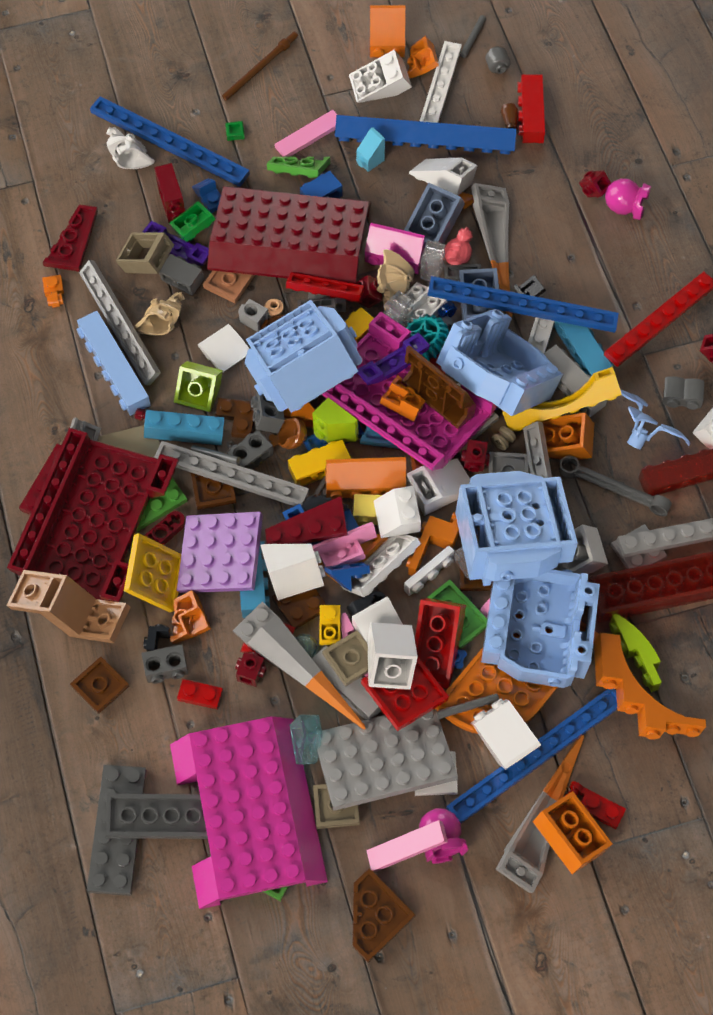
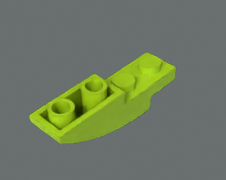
M618 614L612 615L609 627L612 634L620 635L622 651L625 653L626 658L634 656L633 659L636 667L640 668L643 673L642 680L645 686H649L651 692L659 690L662 682L656 669H658L661 661L656 651L633 624Z

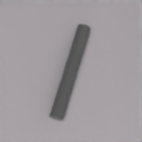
M481 15L460 53L462 58H466L486 21L485 16Z
M196 445L191 447L192 451L236 465L241 463L240 457Z
M496 693L438 710L437 716L441 719L492 704L499 700V697Z

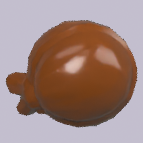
M295 417L284 418L285 421L278 435L270 434L269 441H272L273 447L279 445L285 449H295L305 442L307 428L301 419Z

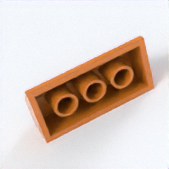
M406 457L326 460V498L331 497V499L342 496V498L354 499V494L384 495L393 489L406 487Z

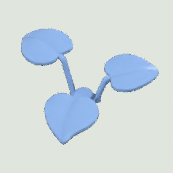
M621 390L622 396L636 402L639 409L631 406L628 407L635 422L632 434L627 441L629 445L641 450L645 441H650L651 437L658 431H665L685 440L688 446L690 445V441L679 430L661 424L652 433L647 435L648 431L643 428L644 423L658 424L656 420L642 412L643 405L648 406L647 402L637 395Z

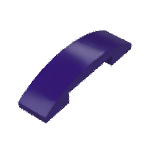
M152 220L142 232L165 233L174 244L170 254L176 257L180 256L190 264L203 266L208 259L209 248L199 243L193 245L168 233L166 227Z
M417 333L403 341L401 348L376 363L370 361L358 368L359 372L357 374L367 385L379 383L411 365L404 362L407 346L410 345L419 354L423 355L430 348V345Z

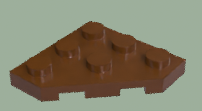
M370 868L354 882L353 948L369 963L415 918V914Z

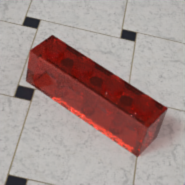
M703 449L696 454H686L676 460L671 461L669 459L655 466H645L641 469L638 478L644 493L651 496L661 495L713 480V449Z

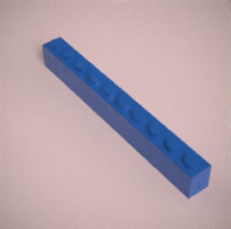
M336 115L335 137H339V141L349 142L350 138H355L357 142L361 143L373 127L385 138V141H393L392 145L403 146V142L410 143V147H421V144H428V148L439 149V145H444L448 150H457V147H464V151L475 152V148H481L482 152L492 153L493 149L500 150V154H510L511 151H515L516 129Z

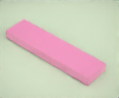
M331 110L275 143L276 150L283 157H290L335 130L337 114L334 110Z
M438 820L367 850L371 870L377 872L447 843L443 821Z

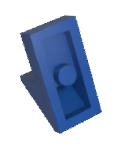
M206 179L192 186L210 213L218 210L221 194L216 189L215 180Z
M363 562L327 566L324 567V571L343 588L352 591L351 578H362L363 574H370V565Z

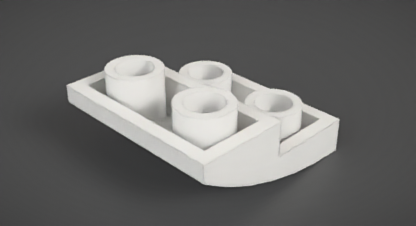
M416 282L394 305V310L408 321L413 322V318L419 319L420 315L425 317L428 314L429 316L435 315L437 317L442 312L441 309H444V306L448 304L446 299L427 296L429 287Z
M229 324L198 344L205 357L211 360L216 369L223 370V372L246 358L247 351L250 349Z

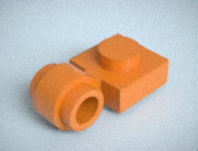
M61 274L43 277L45 297H47L48 306L53 308L60 307V305L64 304Z

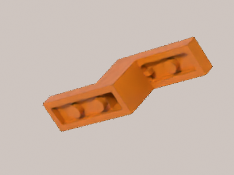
M453 512L450 522L433 516H429L428 521L423 522L420 530L422 535L420 539L418 538L421 544L416 548L414 555L409 556L406 563L408 575L413 576L418 572L429 544L444 549L447 546H450L452 549L454 548L459 536L455 512Z

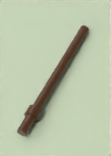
M294 31L286 39L283 38L275 49L222 95V98L227 101L278 54L286 51L290 44L298 38V34Z

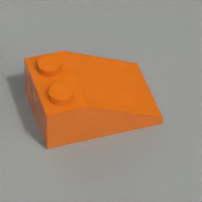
M370 5V57L380 58L393 50L400 57H405L406 5Z
M586 412L560 416L557 419H548L542 422L549 458L562 459L568 455L574 456L578 460L592 458L594 422Z

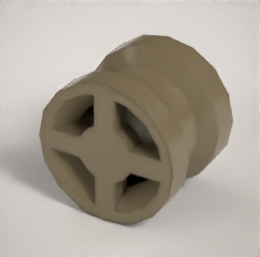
M502 426L499 432L491 437V440L496 447L505 451L509 447V443H513L516 440V436L508 427Z

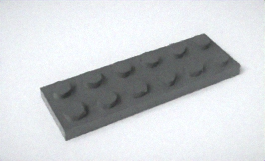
M103 766L87 884L88 893L131 896L138 838H105L107 794H144L147 772L145 767Z
M107 794L105 838L208 839L200 794Z

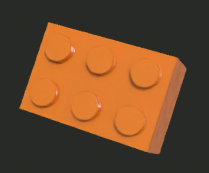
M573 791L541 811L532 821L572 875L601 856L613 844Z

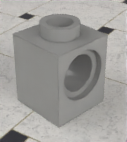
M251 299L242 304L238 311L240 323L257 332L261 330L264 321L269 318L268 309Z

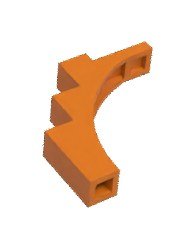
M599 634L594 642L596 686L604 687L605 689H616L617 711L627 714H638L639 736L653 740L659 739L664 732L671 735L683 734L688 737H696L706 728V719L685 717L668 709L649 695L638 683L624 658L620 635Z

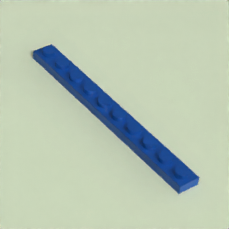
M101 96L90 108L92 114L239 187L250 175L248 169Z
M431 276L427 295L430 297L613 333L617 329L619 314L617 312Z
M607 689L539 738L538 741L541 746L509 768L499 767L448 804L446 809L454 813L462 824L617 710L616 689Z

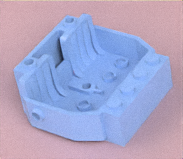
M309 300L246 339L251 348L247 351L245 365L257 383L254 387L260 396L264 394L267 401H273L280 412L287 408L291 413L299 410L306 403L344 380L352 378L355 373L359 372L356 366L362 363V358L357 351L358 344L354 339L357 335L353 328H348L334 308L316 307L312 300Z
M493 309L454 323L436 361L446 374L477 396L494 403L510 416H514L551 399L563 373L558 371V368L539 349L508 329L512 317Z
M522 471L476 474L470 478L469 484L460 485L455 515L470 580L482 579L483 586L491 585L492 581L535 578L556 568L558 563L573 562L578 542L561 477L543 478Z
M550 570L535 578L493 581L481 663L498 665L497 668L518 681L565 688L571 686L574 677L584 679L591 663L600 584L587 582V573L578 574L571 570ZM586 605L588 606L586 631L584 632L579 630ZM520 614L523 618L518 619L515 615ZM545 629H551L552 633H547ZM518 633L520 637L515 638L513 634ZM582 647L583 653H580L578 648Z

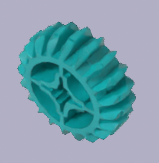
M426 314L425 317L420 315L419 319L413 318V322L407 323L406 327L411 331L409 338L419 333L430 345V348L422 356L429 362L431 358L437 359V355L440 354L449 335L447 324L435 315L429 316Z

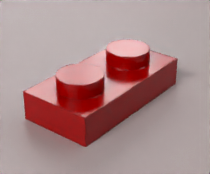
M182 679L177 700L218 710L223 688Z

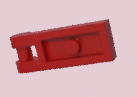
M572 781L569 786V793L573 791L576 796L577 794L583 796L581 803L593 818L617 829L626 808L583 787L580 783Z

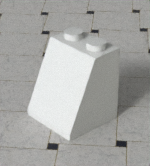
M312 544L260 545L277 600L324 586L322 577H326L323 566H318V563H321L319 552H314Z
M388 596L352 616L354 631L358 630L367 644L371 622L403 625Z
M371 622L368 634L369 687L410 690L418 657L412 625Z
M499 699L491 705L492 709L485 712L483 710L474 716L475 720L471 724L498 765L507 769L541 746V744L511 702L507 699Z

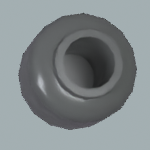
M493 47L486 54L485 59L492 73L501 74L509 68L510 59L504 48Z

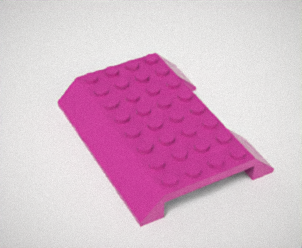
M380 312L369 323L368 333L357 343V351L362 358V363L356 366V368L358 369L370 361L376 363L401 348L403 341L409 338L411 331ZM411 365L396 375L372 385H367L355 373L352 378L342 381L321 394L326 398H330L353 417L432 471L443 469L468 442V439L470 440L490 419L497 407L494 403L477 396L461 384L460 387L469 394L476 404L474 417L461 428L457 429L426 402L413 422L379 403L392 381L397 376H400L403 380L410 371Z
M274 716L189 733L170 744L177 785L198 781L211 856L192 866L199 909L221 905V900L306 882L307 887L328 882L294 719Z

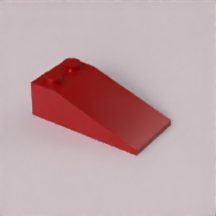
M425 598L420 600L415 634L417 655L441 687L448 689L451 684L464 625L466 605Z

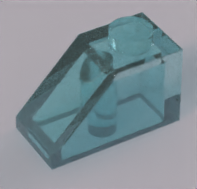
M299 715L290 724L296 764H316L318 759L317 749L320 748L322 739L319 715Z

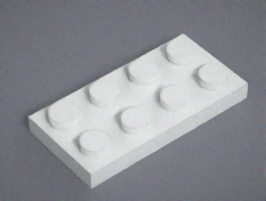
M407 534L389 537L364 562L370 565V574H363L362 578H351L352 591L349 592L362 597L372 593L373 589L380 582L384 581L389 573L398 568L407 556L415 552L416 548L421 544L418 538Z

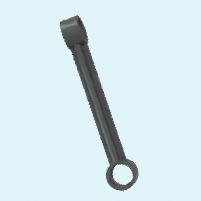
M565 456L560 461L559 472L563 477L573 478L577 476L645 505L658 516H667L672 506L671 501L664 496H651L581 466L579 460L574 456ZM572 463L576 466V469L567 471L562 465Z

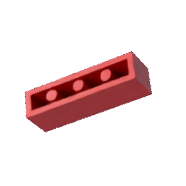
M521 75V82H517V93H520V96H518V107H521V110L518 111V121H521L519 136H522V143H544L543 75Z

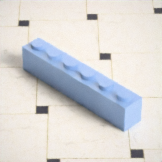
M98 311L78 319L79 328L76 329L81 339L84 338L86 340L85 346L89 353L93 352V359L97 367H102V375L106 382L110 381L112 384L110 388L114 396H119V404L123 411L127 410L131 416L135 414L138 408L145 409L151 406L149 396Z

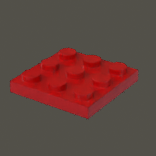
M417 657L410 690L369 687L368 676L361 680L363 687L397 732L449 700L448 694L419 657Z

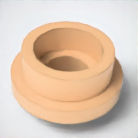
M270 299L265 304V308L268 309V314L271 317L280 315L283 312V303L278 299Z

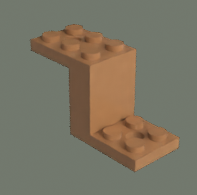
M23 570L6 605L11 610L39 613L70 637L115 643L131 608L127 603L94 598L67 575Z

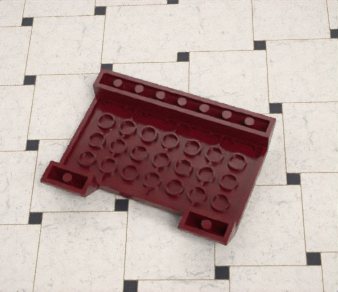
M223 186L209 242L207 269L286 279L293 272L356 284L359 255L366 219L370 213L371 201Z
M69 428L7 569L21 576L23 570L67 575L94 598L120 602L124 594L129 565L124 563L123 560L149 499L165 496L179 459L160 454L158 459L91 440L88 433Z

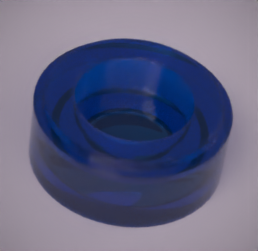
M447 302L438 309L437 314L440 318H444L447 315L452 317L457 308L453 302Z

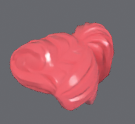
M468 227L461 228L458 231L457 237L450 240L445 246L444 256L451 265L466 264L471 258L472 248L469 242L473 238V232Z

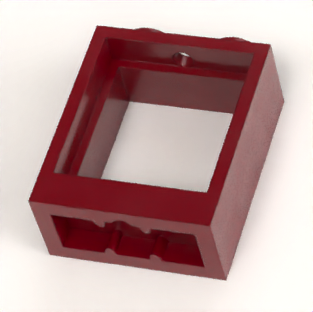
M172 163L154 167L157 187L168 223L185 211L182 193Z

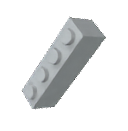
M557 345L544 353L549 361L558 368V371L563 373L557 387L566 396L579 390L591 378L590 375H586L581 370L577 362H573L568 357L564 349H560ZM607 400L599 402L596 406H587L580 410L583 413L586 412L591 417L606 406Z
M328 647L322 648L312 660L354 711L364 720L375 718L382 710L361 684V680L365 676L345 687L322 654V651Z

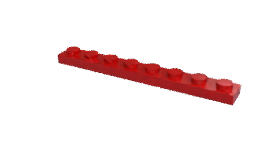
M703 271L605 351L604 356L616 367H619L712 291L713 278Z

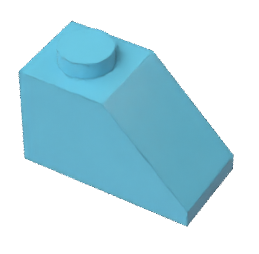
M373 127L356 150V161L360 167H364L369 172L385 161V138Z

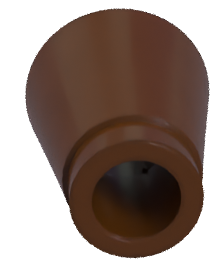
M513 103L504 104L500 111L506 128L517 130L518 108Z

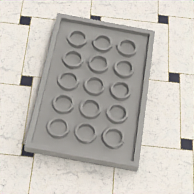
M435 709L398 732L384 715L371 718L370 720H363L362 723L365 725L366 730L355 723L313 733L314 743L333 811L458 780L450 750Z

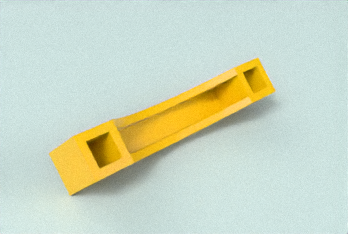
M613 367L593 373L591 378L579 390L565 398L543 402L514 416H510L503 410L502 413L507 427L517 432L536 421L543 422L548 419H557L563 414L575 413L581 408L596 406L599 402L605 400H614L622 394Z

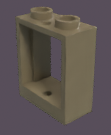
M132 232L116 259V263L125 273L158 274L174 244L165 233ZM143 248H150L144 260L137 259Z

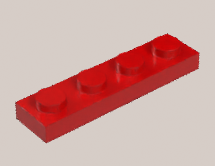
M293 272L290 273L286 281V288L294 291H305L315 295L321 294L349 301L360 302L364 293V285Z

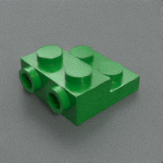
M198 201L169 224L175 233L187 242L195 238L203 229L208 228L216 219Z

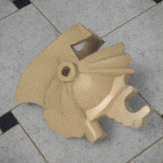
M386 249L383 250L384 263L378 269L377 279L379 286L377 290L380 293H384L383 306L387 307V309H395L392 301H399L407 293L415 272L402 256Z
M176 292L167 301H158L157 298L153 299L144 317L134 326L135 330L146 335H165L172 331L180 315L182 305L180 301L185 299L182 292Z

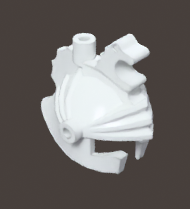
M116 127L108 128L106 134L110 135V138L108 139L107 147L117 166L123 169H140L154 164L155 160L146 154L145 146L135 139L133 134L124 136Z

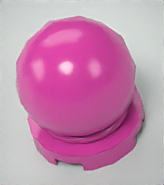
M631 179L615 180L606 190V204L610 210L618 215L632 213L633 219L641 220L645 209L642 204L644 199L648 200L651 186L644 183L639 188L637 183Z
M436 808L427 812L421 818L419 828H422L438 820L443 821L448 842L424 853L426 861L432 860V864L451 861L452 855L460 852L462 856L468 852L466 840L460 838L461 823L457 816L447 809Z

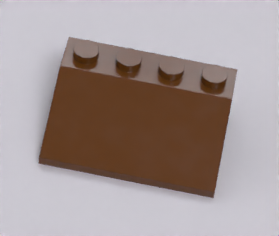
M410 345L407 346L404 362L411 364V367L402 383L406 387H412L417 395L421 396L430 407L457 429L461 428L474 417L475 402L459 385Z

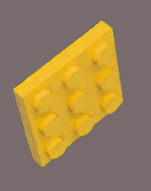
M140 533L135 534L124 591L169 613L174 612V599L178 597L177 584L181 554Z

